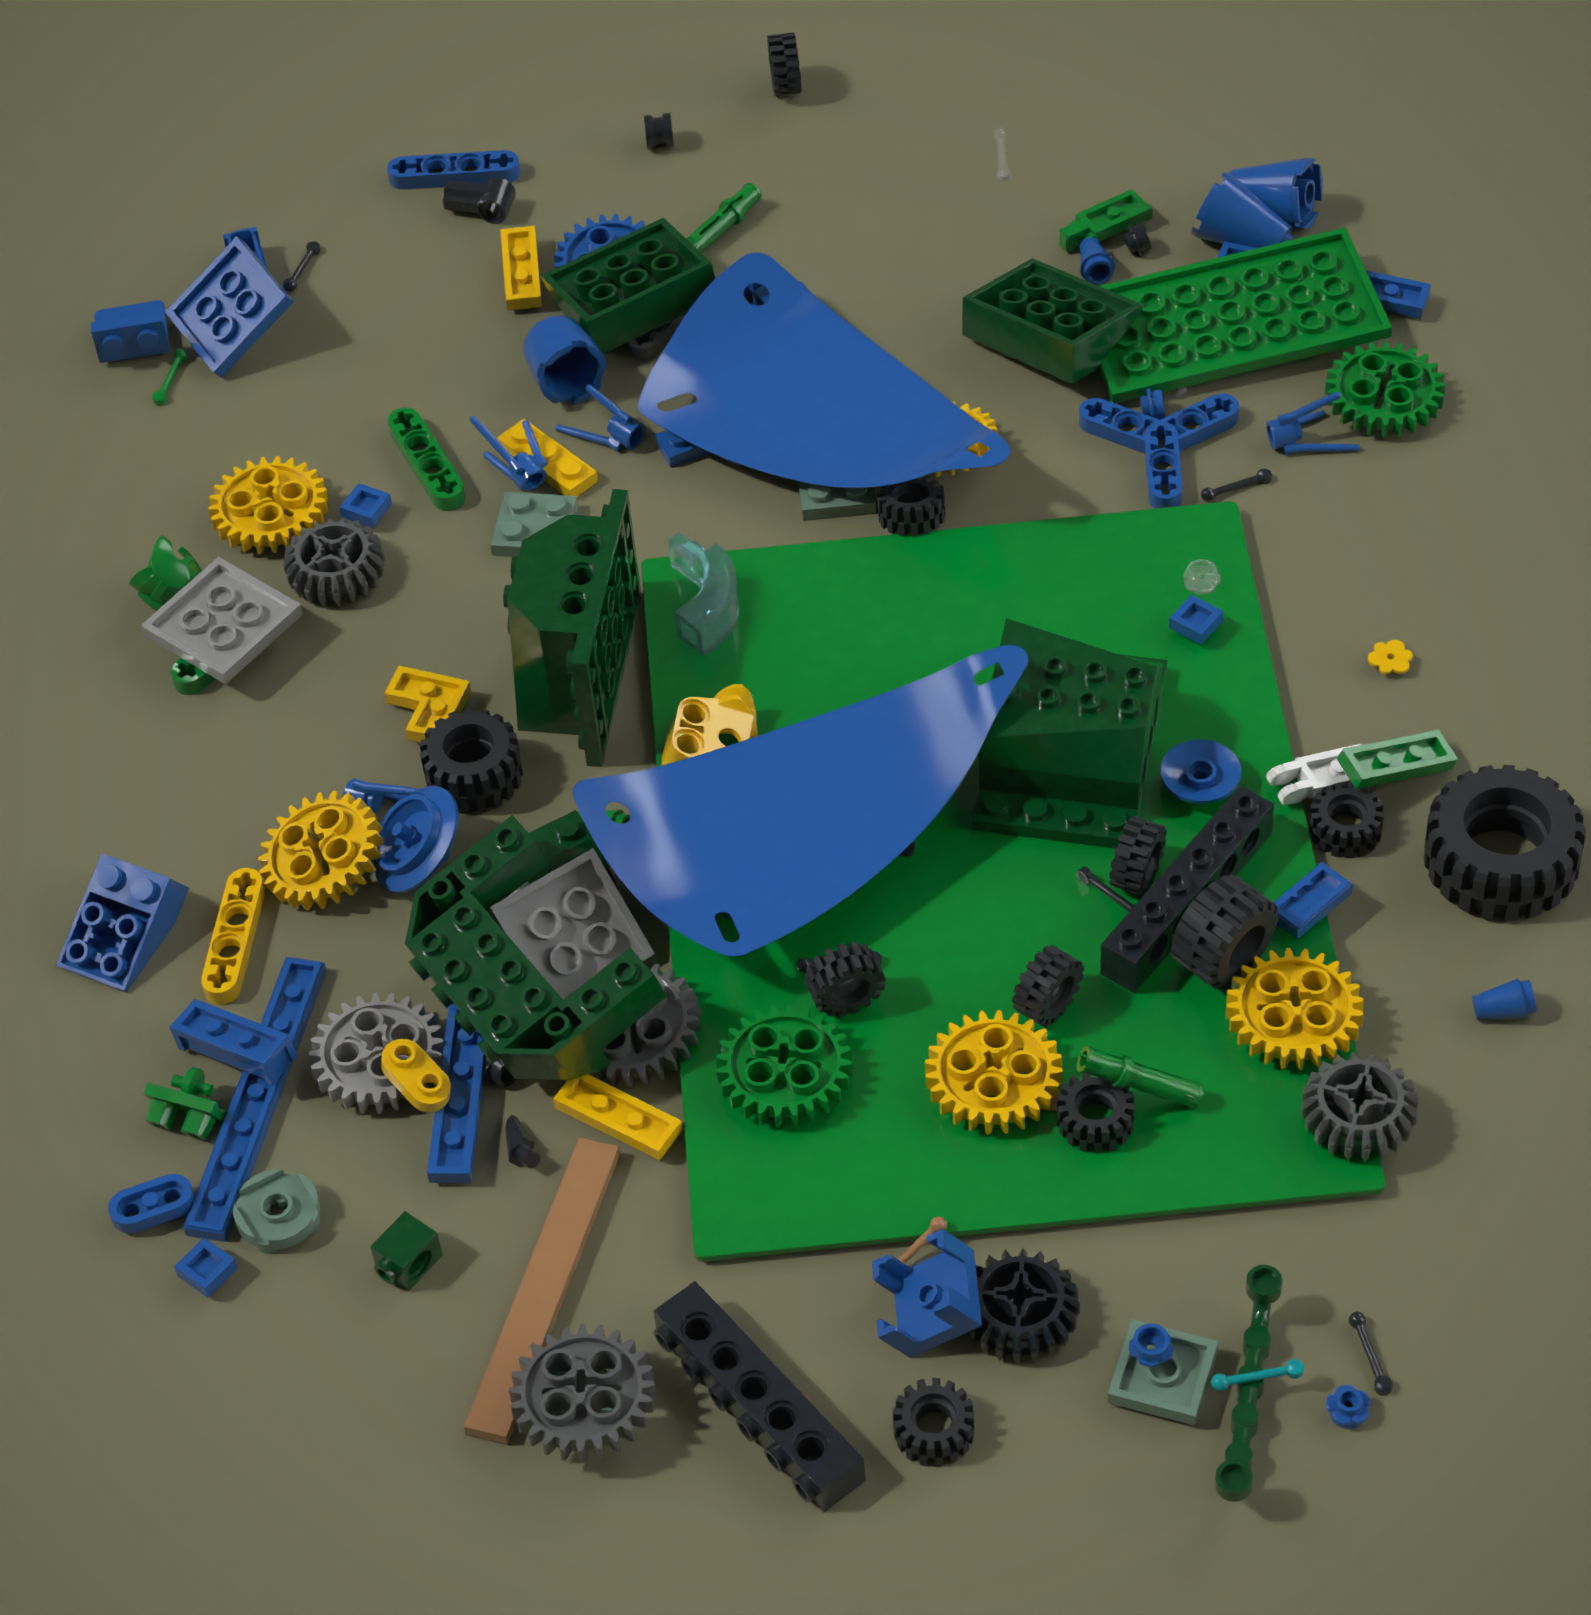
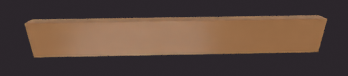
M578 1138L465 1422L464 1430L466 1435L508 1445L517 1419H513L510 1406L512 1403L509 1388L514 1387L511 1374L515 1371H521L519 1364L520 1356L533 1359L530 1348L532 1343L542 1348L547 1345L545 1334H551L620 1157L619 1146Z

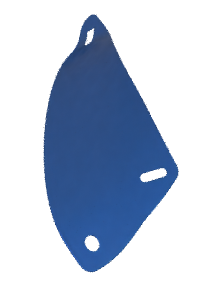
M758 252L749 253L741 257L723 271L699 296L655 363L638 402V409L643 416L672 434L708 452L765 473L830 487L865 488L886 486L944 470L995 466L1004 462L1009 457L1011 451L1009 444L995 431L973 419L913 371L845 321L772 257ZM759 283L765 286L770 294L768 302L760 306L747 302L744 297V289L747 285ZM685 393H690L697 397L695 403L669 412L661 411L657 407L659 402ZM714 415L719 416L722 419L723 424L721 427ZM977 442L991 448L981 457L967 450L968 447Z
M1005 645L982 651L934 674L891 691L723 748L646 770L581 780L574 786L573 797L587 829L604 858L624 885L651 913L674 930L706 948L726 956H741L795 931L843 901L883 870L925 830L951 798L970 769L995 717L1025 670L1028 656L1025 650L1015 645ZM999 662L1005 673L1004 675L983 685L975 684L974 677L979 671ZM618 802L626 806L631 814L630 820L624 824L612 821L605 811L607 804ZM720 912L730 914L740 935L739 940L736 942L724 940L715 920L716 914Z

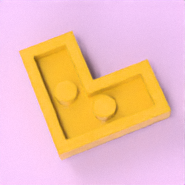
M399 665L384 695L387 704L415 710L405 731L407 740L421 743V740L425 739L424 733L428 728H435V721L439 718H449L448 714L454 711L457 714L461 713L472 690L468 680Z

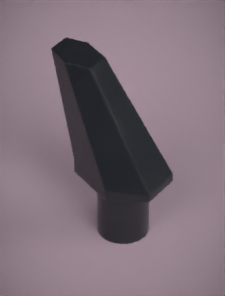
M511 1115L507 1119L505 1126L509 1162L518 1167L525 1165L528 1168H535L540 1163V1155L533 1150L535 1142L531 1140L519 1119Z

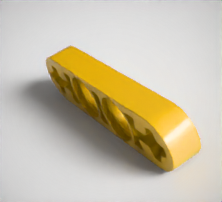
M240 868L229 875L201 977L204 994L212 1004L225 1005L231 1003L241 992L265 898L262 876L257 870L252 868ZM246 885H250L245 892L246 900H242L240 890H244ZM245 914L248 916V919L243 924L230 925L227 923L233 915ZM227 946H237L240 948L239 952L233 957L225 958L219 955L220 951ZM221 971H224L227 982H224L221 985V988H215L216 986H219L221 984Z

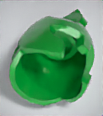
M163 535L157 539L153 547L148 566L139 570L129 581V585L138 591V596L156 611L202 572L198 562L183 546L177 550L183 559L179 560L173 553L172 542Z

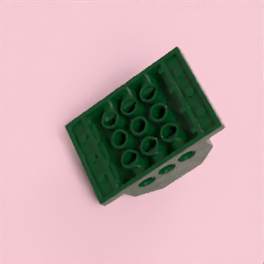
M622 489L612 490L609 504H604L602 507L601 517L568 514L522 540L519 555L513 556L511 561V585L506 584L503 592V606L508 608L509 613L508 633L511 638L518 731L579 735V750L585 751L586 764L593 767H602L641 599L628 490Z
M1006 618L1000 646L1015 645L1021 647L1027 653L1028 663L995 717L978 753L979 793L972 819V828L977 831L1099 847H1118V839L1120 834L1123 835L1125 824H1128V820L1133 816H1139L1167 674L1168 660L1116 654ZM999 662L995 664L992 680L1005 674Z

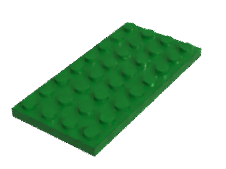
M1346 227L1100 286L1143 304V311L1098 366L1110 399L1115 404L1137 399L1140 396H1147L1146 390L1150 388V391L1161 390L1166 392L1392 336V326Z

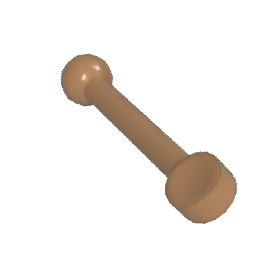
M940 1216L934 1217L930 1222V1228L898 1260L906 1264L927 1243L928 1235L947 1228L946 1220Z

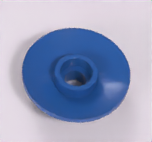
M1196 739L1182 742L1170 749L1162 760L1160 773L1165 788L1176 798L1194 804H1209L1223 800L1234 792L1240 782L1241 766L1236 755L1226 746L1211 740Z

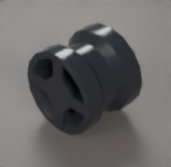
M664 113L661 117L656 118L651 115H644L647 149H654L656 145L660 144L674 147L671 113Z

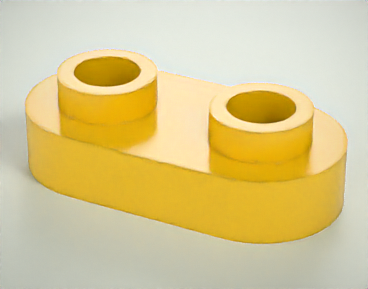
M396 1039L385 1046L381 1059L382 1071L402 1095L416 1109L423 1112H435L445 1107L450 1098V1079L416 1042L409 1039ZM404 1054L408 1055L409 1058L400 1060L396 1056ZM431 1082L434 1083L436 1087L429 1089L424 1087L423 1084Z

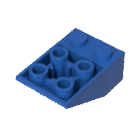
M101 853L56 966L127 992L174 926L189 887L164 875Z

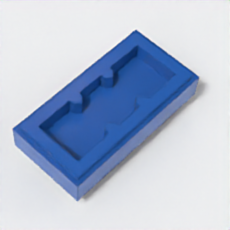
M1321 862L1274 901L1279 910L1277 925L1296 940L1299 939L1352 893L1353 884Z

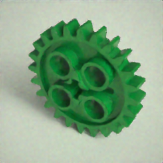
M1387 341L1383 342L1382 348H1376L1372 342H1369L1368 350L1364 351L1361 347L1355 346L1354 355L1344 351L1342 353V361H1333V369H1328L1325 395L1329 396L1335 392L1341 393L1340 399L1328 405L1332 406V415L1342 414V424L1353 421L1354 431L1364 426L1367 427V435L1369 436L1376 429L1381 431L1382 437L1387 436L1388 430H1394L1395 434L1400 437L1402 436L1403 428H1407L1412 433H1415L1417 423L1427 427L1429 418H1437L1438 409L1443 408L1446 383H1443L1444 374L1437 372V363L1428 364V354L1417 357V348L1415 347L1405 352L1403 351V343H1399L1395 349H1392ZM1390 369H1393L1391 374V380L1388 381L1386 386L1383 404L1380 409H1377L1379 404V397H1382L1384 392L1387 374Z
M792 1004L787 1006L785 1013H779L777 1007L771 1005L770 1015L764 1016L761 1011L756 1009L754 1010L755 1021L751 1022L741 1017V1031L735 1028L728 1029L729 1040L720 1041L721 1054L716 1055L717 1082L721 1084L722 1096L730 1097L732 1109L742 1106L745 1119L756 1112L758 1113L760 1125H763L769 1117H773L776 1128H780L784 1118H790L791 1123L796 1127L799 1123V1116L805 1115L809 1121L814 1122V1110L819 1109L825 1114L830 1113L829 1100L840 1103L842 1101L841 1090H849L850 1088L849 1077L853 1076L852 1049L847 1046V1035L845 1033L838 1034V1023L836 1021L826 1025L825 1013L823 1012L811 1018L810 1008L807 1006L800 1014H795Z

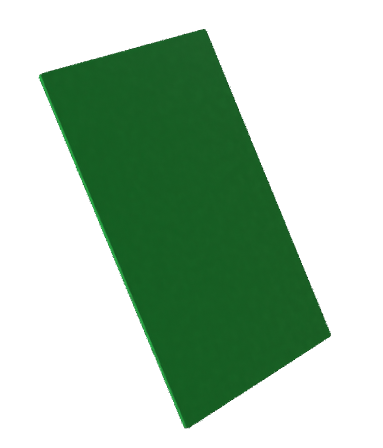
M1233 501L932 530L925 535L923 532H918V536H911V533H906L905 536L891 534L648 558L641 563L657 767L662 766V755L668 727L680 702L685 698H714L718 692L730 685L743 684L748 688L754 700L759 736L891 691L943 670L971 655L1000 647L1007 618L1116 654L1168 660L1167 674L1138 818L1166 827L1165 830H1167L1165 837L1166 845L1162 850L1164 851L1163 858L1160 859L1158 872L1156 871L1155 880L1151 883L1150 888L1232 795L1230 794L1225 799L1214 803L1194 804L1176 798L1165 788L1160 773L1164 756L1174 746L1196 739L1215 741L1229 748L1236 755L1241 766V778L1237 788L1242 786L1274 803L1272 835L1236 876L1274 902L1316 867L1303 802L1282 805L1277 796L1283 787L1298 782V779L1295 778L1288 784L1273 786L1270 785L1266 778L1268 771L1280 764L1292 762L1293 756L1238 505ZM1190 595L1223 611V622L1202 645L1169 628V618ZM995 664L979 671L975 675L974 682L976 685H983L992 680ZM730 733L718 735L720 742L725 746L738 743L737 738ZM978 754L951 798L925 830L913 841L915 843V854L913 856L904 857L899 854L858 890L804 926L776 941L741 956L722 955L696 943L669 926L672 969L677 979L681 977L686 979L689 988L693 989L702 1011V1015L698 1018L703 1028L700 1031L694 1032L699 1043L698 1045H686L691 1056L689 1059L679 1057L693 1247L695 1258L698 1261L706 1262L915 1241L930 1228L931 1220L938 1216L943 1217L947 1222L945 1231L955 1237L1374 1195L1382 1193L1385 1189V1177L1381 1159L1376 1154L1370 1153L1366 1162L1363 1161L1360 1154H1353L1347 1161L1343 1151L1339 1150L1330 1155L1328 1143L1317 1146L1314 1140L1315 1134L1307 1133L1305 1120L1301 1115L1302 1091L1305 1085L1308 1084L1311 1072H1318L1319 1067L1317 1068L1311 1060H1305L1303 1070H1299L1296 1062L1290 1060L1287 1067L1281 1069L1279 1058L1275 1057L1269 1064H1264V1052L1261 1051L1251 1057L1249 1055L1250 1043L1241 1046L1237 1044L1238 1033H1230V1020L1226 1019L1227 990H1230L1232 985H1228L1223 989L1212 988L1173 958L1171 952L1135 994L1100 974L1101 944L1129 912L1090 883H1082L1078 879L1076 872L1083 866L1089 868L1096 879L1132 905H1136L1143 896L1110 885L1109 873L1112 870L1110 866L1115 857V848L973 830L972 819L979 793ZM722 914L716 915V923L724 940L727 942L739 940L740 935L733 920H728ZM1324 916L1297 940L1276 925L1272 939L1260 958L1265 962L1269 961L1270 950H1273L1279 958L1285 957L1286 948L1292 950L1294 957H1300L1301 952L1305 948L1308 949L1309 959L1314 960L1319 954L1323 953L1325 954V965L1328 966L1332 962L1337 961L1328 916ZM851 942H858L859 947L864 943L868 945L869 949L871 948L873 951L880 953L882 956L880 967L886 978L884 990H879L880 997L877 1000L870 998L871 1005L867 1008L863 1005L857 1007L859 1012L852 1014L851 1010H848L846 1016L839 1017L837 1012L833 1017L827 1016L825 1013L826 1025L836 1021L838 1023V1034L845 1033L847 1035V1046L852 1049L853 1076L849 1077V1090H841L842 1101L836 1103L829 1100L830 1113L828 1114L821 1112L819 1109L814 1110V1122L809 1121L805 1115L799 1116V1123L796 1127L793 1126L790 1118H784L780 1128H776L773 1117H769L763 1125H760L758 1113L755 1112L752 1116L745 1119L742 1106L732 1109L730 1097L722 1096L721 1084H718L716 1074V1055L721 1054L720 1041L729 1040L728 1029L735 1028L741 1031L740 1018L744 1017L751 1022L755 1021L754 1010L756 1009L761 1011L764 1016L770 1015L771 1005H775L779 1013H785L787 1006L792 1004L795 1014H800L806 1006L810 1008L811 1018L820 1014L805 984L804 974L807 973H801L796 968V962L799 958L807 957L813 960L817 955L824 957L826 956L824 950L831 947L832 952L838 950L837 945L845 943L848 948ZM1054 945L1081 961L1084 966V971L1082 972L1084 974L1083 980L1078 983L1080 989L1078 993L1073 994L1072 998L1074 1000L1072 1004H1067L1065 1007L1066 1012L1062 1016L1058 1014L1057 1021L1054 1024L1050 1022L1048 1027H1042L1034 1022V1032L1045 1028L1047 1030V1041L1055 1040L1057 1043V1054L1062 1055L1063 1083L1060 1084V1095L1061 1087L1064 1083L1070 1086L1071 1077L1076 1075L1080 1081L1082 1080L1083 1073L1077 1070V1061L1079 1055L1087 1058V1055L1081 1052L1087 1045L1115 1056L1123 1053L1131 1056L1133 1062L1195 1082H1201L1204 1086V1093L1202 1099L1193 1097L1200 1104L1197 1108L1191 1109L1186 1105L1129 1087V1092L1132 1091L1134 1095L1135 1114L1133 1131L1131 1135L1127 1134V1141L1121 1145L1116 1140V1149L1109 1151L1107 1146L1103 1145L1102 1153H1094V1146H1088L1087 1152L1080 1151V1142H1077L1072 1147L1067 1143V1136H1061L1057 1124V1111H1048L1040 1108V1120L1038 1122L1027 1116L1025 1117V1129L1019 1128L1015 1122L1009 1123L1007 1134H1004L1000 1125H994L992 1132L986 1134L984 1124L979 1123L973 1131H969V1121L967 1119H964L957 1125L953 1124V1111L941 1115L940 1102H931L930 1089H926L925 1060L929 1059V1046H937V1034L942 1033L949 1036V1023H954L960 1028L963 1027L964 1015L969 1016L973 1022L979 1021L980 1011H984L988 1019H994L997 1010H1001L1003 1020L1009 1021L1014 1013H1018L1019 1024L1021 1025L1030 1020L1013 1008L1012 997L1016 994L1013 991L1015 985L1021 982L1019 980L1021 973L1025 974L1027 971L1026 965L1028 962H1034L1035 954L1038 951L1042 952L1046 946ZM1350 1040L1348 1052L1337 1049V1054L1345 1061L1350 1060L1353 1052L1358 1056L1355 1040ZM1324 1055L1321 1056V1064L1323 1061L1333 1065V1061ZM1364 1100L1360 1101L1359 1108H1356L1355 1113L1359 1112L1360 1105H1363ZM1089 1104L1082 1107L1079 1111L1082 1116L1092 1120L1104 1119L1112 1114V1110L1102 1104Z

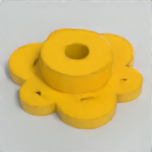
M1390 640L1386 644L1378 642L1374 645V651L1368 654V663L1373 667H1379V672L1384 675L1393 672L1396 674L1406 673L1409 670V662L1413 658V653L1405 649L1404 643L1400 640Z

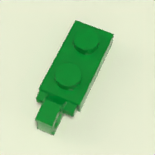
M1128 190L1076 213L1075 219L1068 226L1060 229L1059 245L1068 253L1078 250L1080 243L1086 238L1093 237L1100 242L1127 230L1128 225L1133 227L1152 219L1153 209L1134 190Z

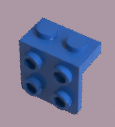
M161 300L101 309L95 313V322L90 323L91 334L100 363L170 352L166 309L164 302Z

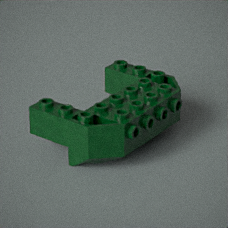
M511 815L415 891L405 945L414 958L408 963L423 981L430 977L435 983L431 990L446 1009L451 1005L456 1008L459 1013L454 1018L469 1036L476 1032L482 1039L477 1045L492 1064L499 1060L508 1072L517 1079L572 1080L603 1070L610 1065L602 1049L664 1000L667 995L652 971L629 947L566 999L563 1000L487 911L489 907L507 898L549 864L533 837Z

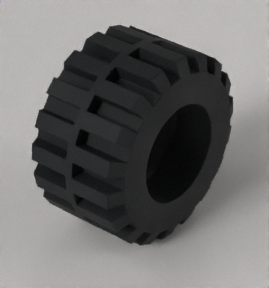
M464 709L465 712L460 714L454 711L448 714L449 718H439L435 721V728H428L424 733L425 739L421 740L420 757L426 786H438L449 791L455 798L457 807L461 809L462 814H470L471 810H478V813L487 812L486 808L493 806L497 808L501 806L503 799L510 800L514 796L513 789H519L520 776H523V767L517 735L514 733L510 722H504L503 716L497 713L491 716L489 710L481 709L479 712H473V709ZM472 759H481L472 763H463Z
M1230 874L1220 877L1207 886L1184 912L1172 939L1171 954H1173V958L1209 986L1214 989H1223L1228 985H1232L1233 976H1241V966L1245 965L1252 968L1254 957H1261L1276 929L1279 916L1277 915L1278 907L1274 902L1238 876Z

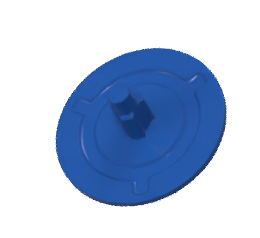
M428 786L419 789L420 794H412L402 798L383 818L380 824L383 830L379 834L385 841L384 844L377 847L382 853V857L374 859V867L376 868L375 876L379 884L386 890L393 893L412 891L429 880L442 863L449 859L450 849L457 833L459 813L455 798L442 787Z

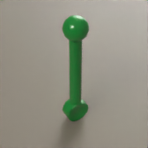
M180 348L174 352L175 360L160 390L152 394L155 405L161 406L167 402L166 392L181 362H184L188 357L186 350Z

